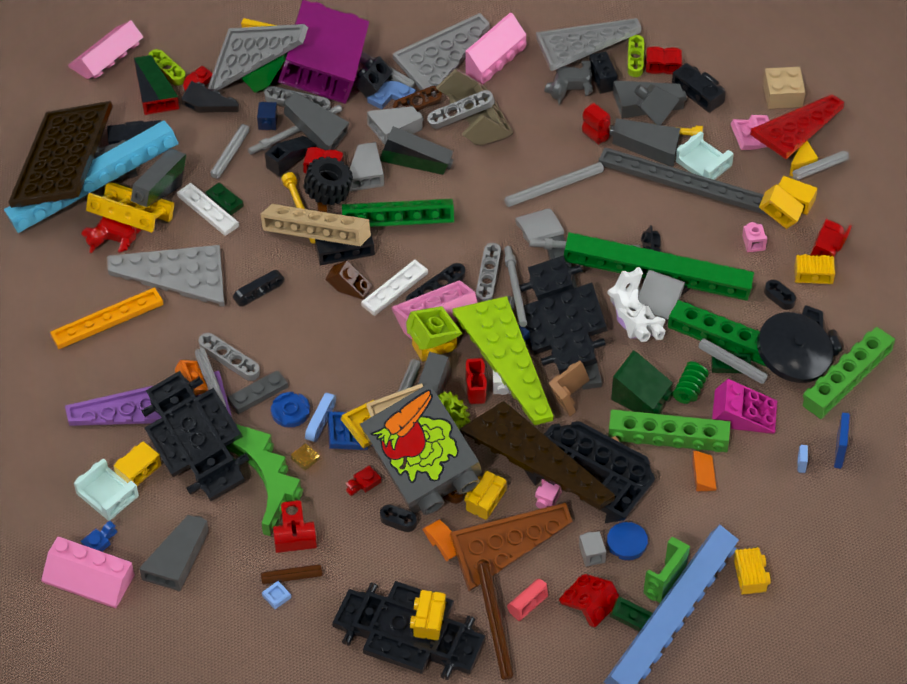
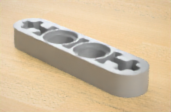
M270 86L264 91L266 102H277L279 106L285 107L283 105L285 98L290 97L296 92L327 110L331 109L330 101L324 97L276 86Z
M488 90L478 92L432 111L428 115V122L435 129L444 127L492 107L495 99ZM468 103L474 104L471 109H465ZM451 110H457L454 116H449L448 114Z
M489 243L484 248L476 289L478 303L492 300L494 296L501 258V247L496 243ZM491 251H494L493 258L490 257ZM487 264H492L495 267L493 269H487L485 266ZM488 278V279H491L492 282L489 283V284H486V283H483L482 280ZM484 290L487 291L486 297H482Z
M204 333L199 337V347L204 348L209 356L248 381H254L259 378L260 368L255 361L211 333ZM221 349H225L227 351V353L224 355L217 354V352ZM234 359L241 360L239 364H232L231 362Z

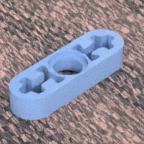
M328 392L324 394L305 433L306 440L312 442L318 440L328 420V412H332L334 409L336 395Z

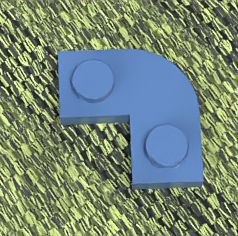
M387 81L378 92L367 97V103L383 109L391 99L397 100L416 92V89L397 81Z

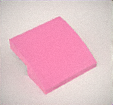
M751 115L749 120H732L731 127L741 150L767 147L750 135L752 128L770 121L767 115Z

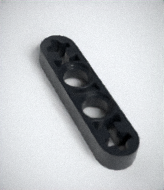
M460 263L450 265L411 292L406 297V301L423 295L425 290L433 291L456 281H462L465 278L464 265ZM446 280L448 283L446 285H440L438 281Z

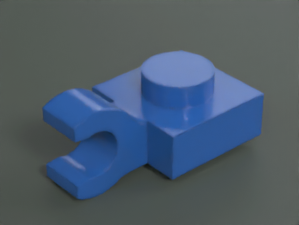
M108 521L103 526L101 532L95 529L80 541L81 545L103 552L111 545L108 539L117 533L116 526L111 521Z

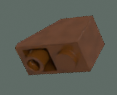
M347 260L332 266L325 279L338 292L362 300L365 299L372 286Z

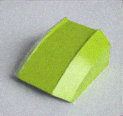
M442 306L411 311L406 322L407 334H410L419 346V350L442 345L463 334Z

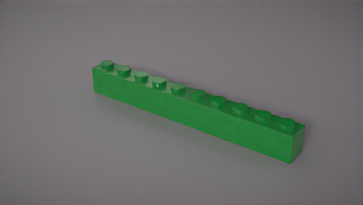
M568 232L564 250L565 261L620 274L622 271L632 272L637 267H640L643 273L641 278L643 279L646 278L648 271L652 270L685 282L684 287L688 286L687 288L736 299L748 301L752 289L754 276L752 271Z

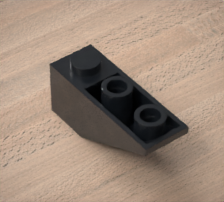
M191 81L181 99L182 105L196 112H239V104L235 99L231 97L226 98L217 90L213 89L211 91L200 82L195 83Z
M305 136L277 143L265 153L266 168L280 177L306 155L307 148L317 147V144Z

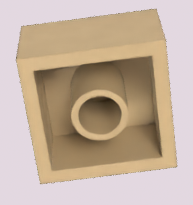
M800 67L765 68L763 87L767 108L803 107L805 88Z

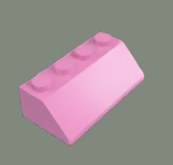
M511 12L466 50V75L481 84L489 81L496 72L502 70L504 65L512 61L520 51L522 52L526 48V33Z
M132 20L115 27L69 63L68 66L86 79L91 77L97 78L103 74L102 70L105 67L108 69L115 64V59H121L127 55L129 48L134 49L140 44L139 40L143 36Z
M459 280L392 307V311L404 334L412 339L410 334H407L406 327L411 311L442 306L456 323L458 319L452 314L453 308L478 302L475 291Z
M57 537L48 552L41 581L116 609L135 574L132 562Z

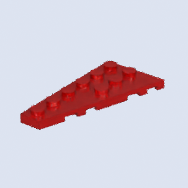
M831 94L752 128L750 135L787 159L844 108V101Z

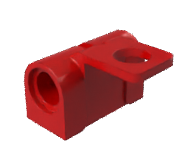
M825 219L810 256L827 255L835 258L836 253L842 249L847 240L852 225L849 224L844 233L845 230L840 224Z
M301 501L282 502L283 525L273 526L276 553L317 548L314 521L304 523ZM294 506L298 509V512L294 515H289L286 512L288 507Z

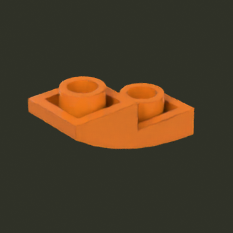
M440 519L422 529L432 546L436 545L446 562L457 556L450 537L452 531Z

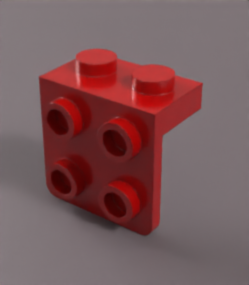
M583 574L564 592L559 601L562 605L582 610L589 626L596 628L612 611L619 594L612 581Z

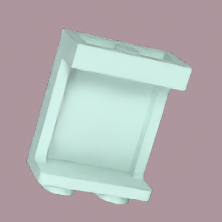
M700 131L696 135L691 136L685 144H681L677 148L676 162L693 174L715 180L732 166L734 153L727 150L722 154L703 140L704 133Z
M105 459L93 464L90 470L80 475L74 482L76 494L108 521L139 496L137 485L132 481L129 483L124 481L108 467Z

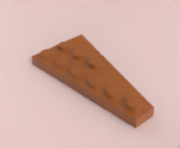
M562 503L451 532L450 537L468 591L470 592L481 584L477 569L479 564L488 563L491 576H494L570 525L572 519L567 504Z

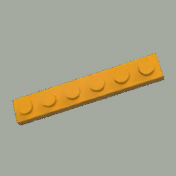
M154 287L50 331V335L59 350L164 305L163 300Z

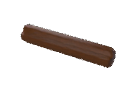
M320 564L262 572L261 581L262 584H270L277 581L284 582L322 576V567Z

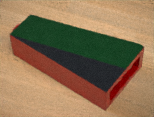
M152 55L135 57L134 62L144 115L179 110L177 93Z

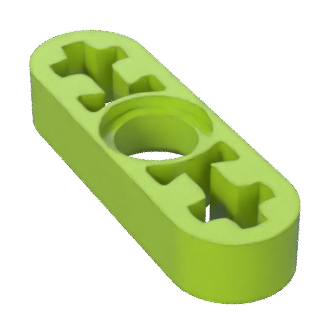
M633 35L629 38L627 72L632 77H640L643 74L644 38L640 35ZM638 54L640 57L634 58L631 55Z
M159 49L149 52V55H152L168 81L176 86L184 83L186 78L185 71L169 56ZM164 66H172L170 69H163Z

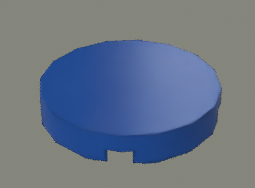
M294 392L280 394L273 400L271 406L273 420L283 427L300 426L310 415L308 399L302 394L298 395L294 394Z
M632 522L616 524L607 535V547L610 553L619 556V559L622 560L639 558L648 546V536L645 530Z

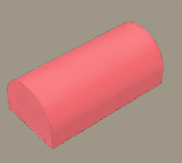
M536 579L507 605L510 614L518 621L527 616L548 597L547 583L541 579Z

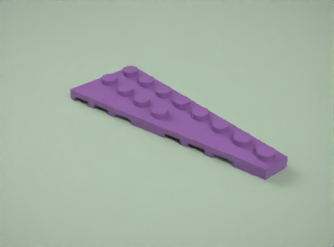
M215 371L214 374L225 400L226 409L231 416L220 372ZM152 386L65 406L69 426L147 424L157 421L161 416L155 411L145 417L141 411L151 405L150 397L146 390Z

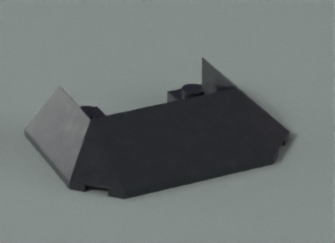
M580 421L571 422V425L560 426V423L552 424L544 433L548 439L615 494V500L601 509V511L606 513L605 524L624 521L655 482V476L651 471L650 461L647 456ZM524 470L535 486L541 479H545L537 473L532 474Z

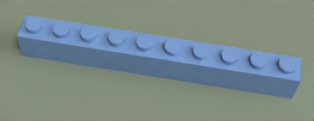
M720 524L711 531L647 620L644 627L604 680L605 684H638L641 678L644 680L651 671L649 666L652 662L655 664L662 656L660 651L663 647L667 648L672 642L673 638L671 635L673 632L677 633L684 625L682 622L683 618L689 617L694 611L693 604L695 601L699 602L703 598L705 587L709 588L716 579L714 577L715 573H719L727 563L724 560L727 557L730 558L735 550H737L735 545L739 539Z

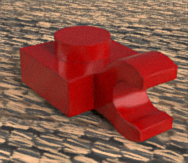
M369 465L354 474L353 479L346 483L348 487L346 492L350 496H353L361 489L366 493L379 485L382 478Z

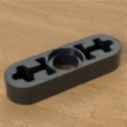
M273 270L239 288L234 293L233 299L239 306H245L280 287L284 282V277L278 270Z

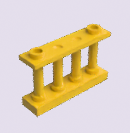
M113 182L106 184L105 193L102 197L88 193L86 211L151 233L154 232L156 218L169 222L173 217V202L160 199L146 208L131 201V188Z

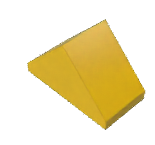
M808 141L799 147L791 163L789 176L793 177L792 172L794 170L818 161V157Z

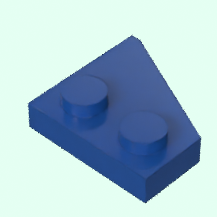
M329 411V449L367 450L368 447L363 449L341 421V416L347 412Z

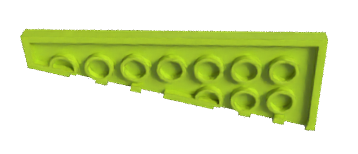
M507 296L453 308V316L458 319L463 330L465 329L469 334L471 341L475 342L481 350L482 356L494 372H497L501 377L502 383L509 388L514 399L518 400L522 410L533 425L553 421L552 411Z

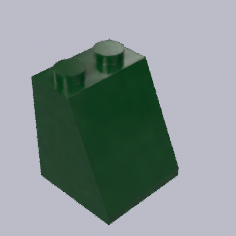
M633 350L613 376L611 400L634 412L660 414L666 401L669 402L673 396V382Z

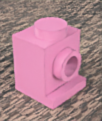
M750 222L744 226L742 236L747 253L765 251L767 236H765L762 224Z
M542 479V486L538 487L535 494L537 498L536 506L539 509L555 506L562 493L561 486L557 484L552 485Z

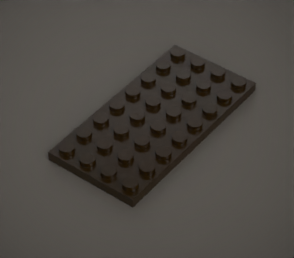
M111 101L45 113L8 203L11 208L79 197L112 111L113 105Z

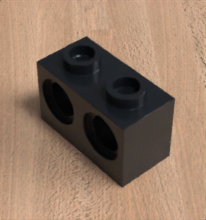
M607 52L591 54L589 61H591L592 78L599 93L613 91L614 81H617L618 75Z
M380 56L375 59H368L364 63L365 67L356 73L357 77L354 84L366 98L378 92L393 72Z

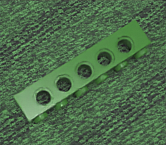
M877 326L871 332L868 331L860 343L856 342L848 354L845 353L840 358L837 365H832L824 377H819L815 385L804 392L802 406L822 419L892 352L895 338Z
M611 409L608 436L611 438L616 436L619 442L727 452L730 421Z

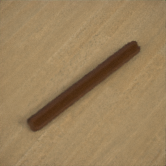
M481 563L477 569L501 678L509 680L513 676L490 567L488 563Z

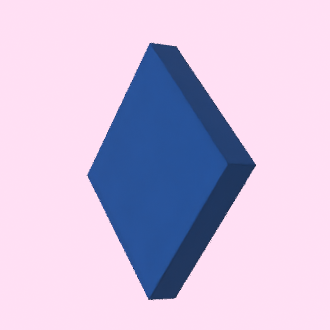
M842 412L836 440L834 468L841 469L843 466L848 443L849 413Z

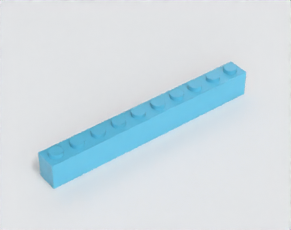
M162 121L93 159L79 197L56 202L26 205L24 207L11 208L9 206L4 211L17 233H20L179 143L170 126L165 121Z

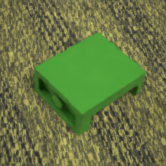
M671 537L667 543L666 566L660 574H656L649 569L647 570L643 593L650 600L660 603L686 568L690 550L689 545Z

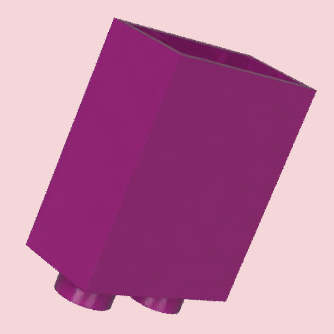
M302 0L294 25L305 24L308 27L303 44L287 52L278 83L346 104L355 81L369 21L361 19L352 13H343L327 8L318 2Z

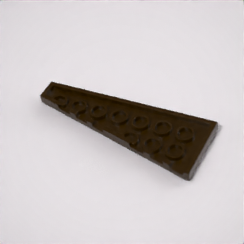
M505 401L500 402L460 428L463 437L466 435L474 439V443L489 447L491 452L495 454H502L509 459V462L532 474H539L548 483L552 481L561 486V490L578 495L580 500L598 510H601L615 500L614 493Z

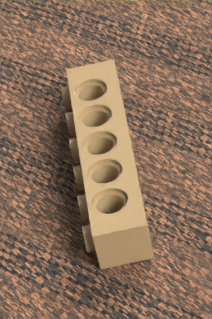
M271 204L261 213L264 231L361 246L371 236L369 219Z

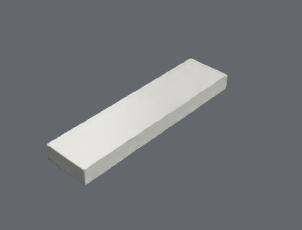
M189 183L177 192V196L224 236L239 227V222L192 183Z
M413 260L361 302V306L376 316L428 274V269L416 260Z

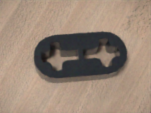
M777 280L766 282L764 293L770 300L785 310H790L795 306L796 296L791 290Z
M385 505L380 509V520L387 526L404 532H411L417 527V517L411 511L393 505ZM408 519L411 520V522H408V524L404 523V521L407 522Z

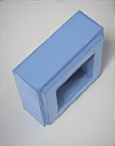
M801 445L798 452L797 471L805 473L808 463V445Z
M279 581L262 592L264 599L274 609H277L291 599V594Z

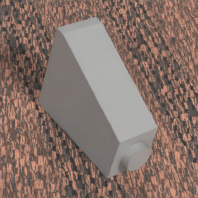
M413 106L367 112V125L384 145L393 126L411 134L422 130L423 116Z
M376 142L357 146L349 169L353 173V180L349 191L384 186V174Z

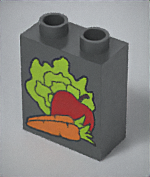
M430 383L360 424L366 439L408 508L414 514L422 511L423 515L432 514L444 505L445 502L442 497L454 490H457L459 494L467 493L480 482L477 477L483 473L477 457Z

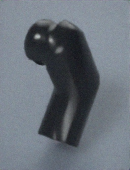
M832 329L828 332V336L833 346V355L837 356L839 352H842L843 347L838 338L837 331Z

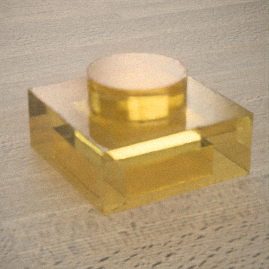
M306 443L291 454V459L305 471L320 459L319 454Z

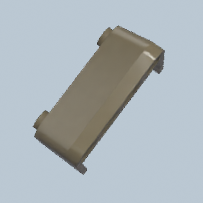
M458 69L451 72L436 87L437 90L449 97L450 104L478 92L488 90L483 84ZM495 101L492 107L466 117L470 126L462 135L471 140L474 145L482 146L508 138L513 131ZM468 103L465 109H471L474 104Z

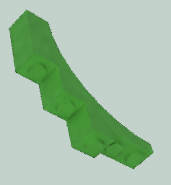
M236 424L243 437L229 444L226 448L237 456L246 453L250 459L247 462L256 470L264 482L268 499L266 512L262 520V531L264 535L271 536L273 526H279L280 516L282 514L281 503L300 500L303 488H301L300 479L286 475L288 465H286L285 456L272 453L274 444L271 440V434Z

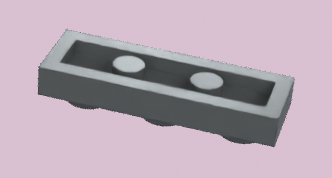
M277 370L228 396V402L237 414H240L287 389L288 382Z

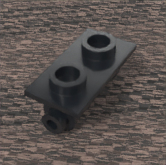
M650 225L641 236L643 248L661 252L659 248L661 246L660 234L656 230L653 231L652 225Z

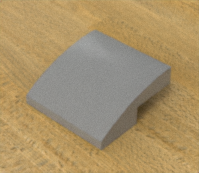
M550 208L515 218L516 225L522 230L523 238L528 243L530 239L544 240V238L564 234L559 220Z
M649 270L638 300L640 303L645 304L644 306H649L654 315L669 319L671 311L677 301L680 300L685 282Z

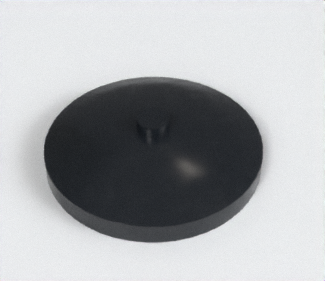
M793 312L773 315L763 324L758 333L757 349L762 361L774 374L787 381L795 383L815 381L825 374L832 363L833 346L828 334L817 322L805 315Z

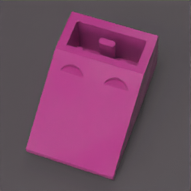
M730 379L725 380L715 389L712 420L730 421V429L775 433L777 400Z

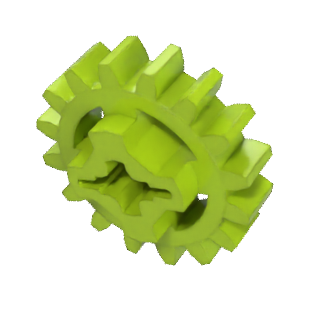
M445 391L438 395L459 430L471 421L467 418L470 416V413L466 412L468 407L463 404V400H458V395L453 396L451 392L446 393Z

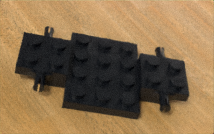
M563 255L528 267L530 282L519 286L521 292L533 289L538 301L523 305L527 320L526 329L529 330V340L534 355L552 349V355L541 358L543 366L555 363L560 374L565 372L571 364L581 361L584 367L597 363L595 349L606 346L604 338L592 341L590 336L608 331L593 283L591 282L577 288L573 286L572 275L583 272L581 265L569 268Z
M178 371L146 390L150 397L151 405L141 410L143 415L146 417L156 411L161 418L144 429L172 477L191 467L197 482L186 487L189 494L191 495L201 489L207 494L209 500L213 501L246 481L241 474L240 465L250 459L246 453L235 459L227 450L226 446L243 436L214 387L196 397L194 388L204 384L200 376L189 382L184 378L181 371Z
M395 581L388 597L375 594L378 585L375 583L373 585L372 582L369 584L366 592L348 590L332 622L334 628L346 632L342 640L344 645L347 643V646H350L353 637L360 636L367 639L363 647V654L423 674L430 658V661L444 666V670L440 675L442 679L449 680L452 670L471 674L485 642V635L471 629L475 621L474 617L470 619V616H467L464 624L448 619L454 606V600L446 598L439 640L415 637L413 629L410 628L411 616H416L417 611L414 610L415 597H420L421 589Z

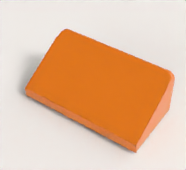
M180 360L175 367L176 373L181 371L184 378L189 382L200 376L204 383L194 388L195 396L208 391L198 362Z
M693 451L692 462L696 491H716L712 455Z

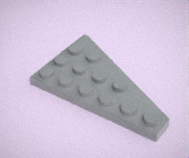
M479 13L393 53V59L408 77L415 81V85L420 90L430 86H438L466 58V50L488 31L490 23ZM435 91L431 92V96L434 97L436 95Z
M634 18L536 32V39L550 71H553L641 33V25L638 19Z
M305 24L229 28L208 89L218 91L303 44L308 27Z
M220 245L107 256L108 273L111 276L122 277L128 281L133 279L140 281L141 284L160 288L167 292L172 290L179 292L180 295L199 299L206 303L211 301L218 303L220 307L224 306Z

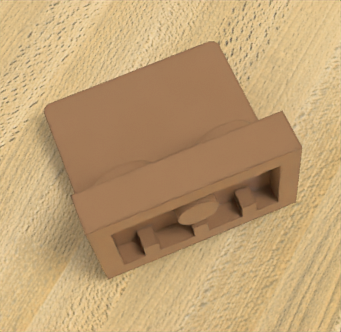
M578 361L571 364L565 372L555 376L548 383L556 401L569 416L576 413L573 406L575 402L571 394L590 379L583 363Z

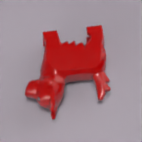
M102 217L96 227H86L81 232V235L86 238V243L90 246L89 253H93L106 239L120 242L118 252L121 253L128 250L127 247H130V243L136 239L141 229Z

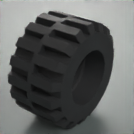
M319 157L310 162L303 185L305 193L309 194L311 199H315V202H321L323 205L340 204L348 196L353 173L349 170L350 167L348 165H344V162L338 161L337 158Z

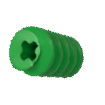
M687 362V366H685L684 372L673 391L674 398L683 404L697 401L698 395L704 386L703 384L709 375L708 370L697 362Z

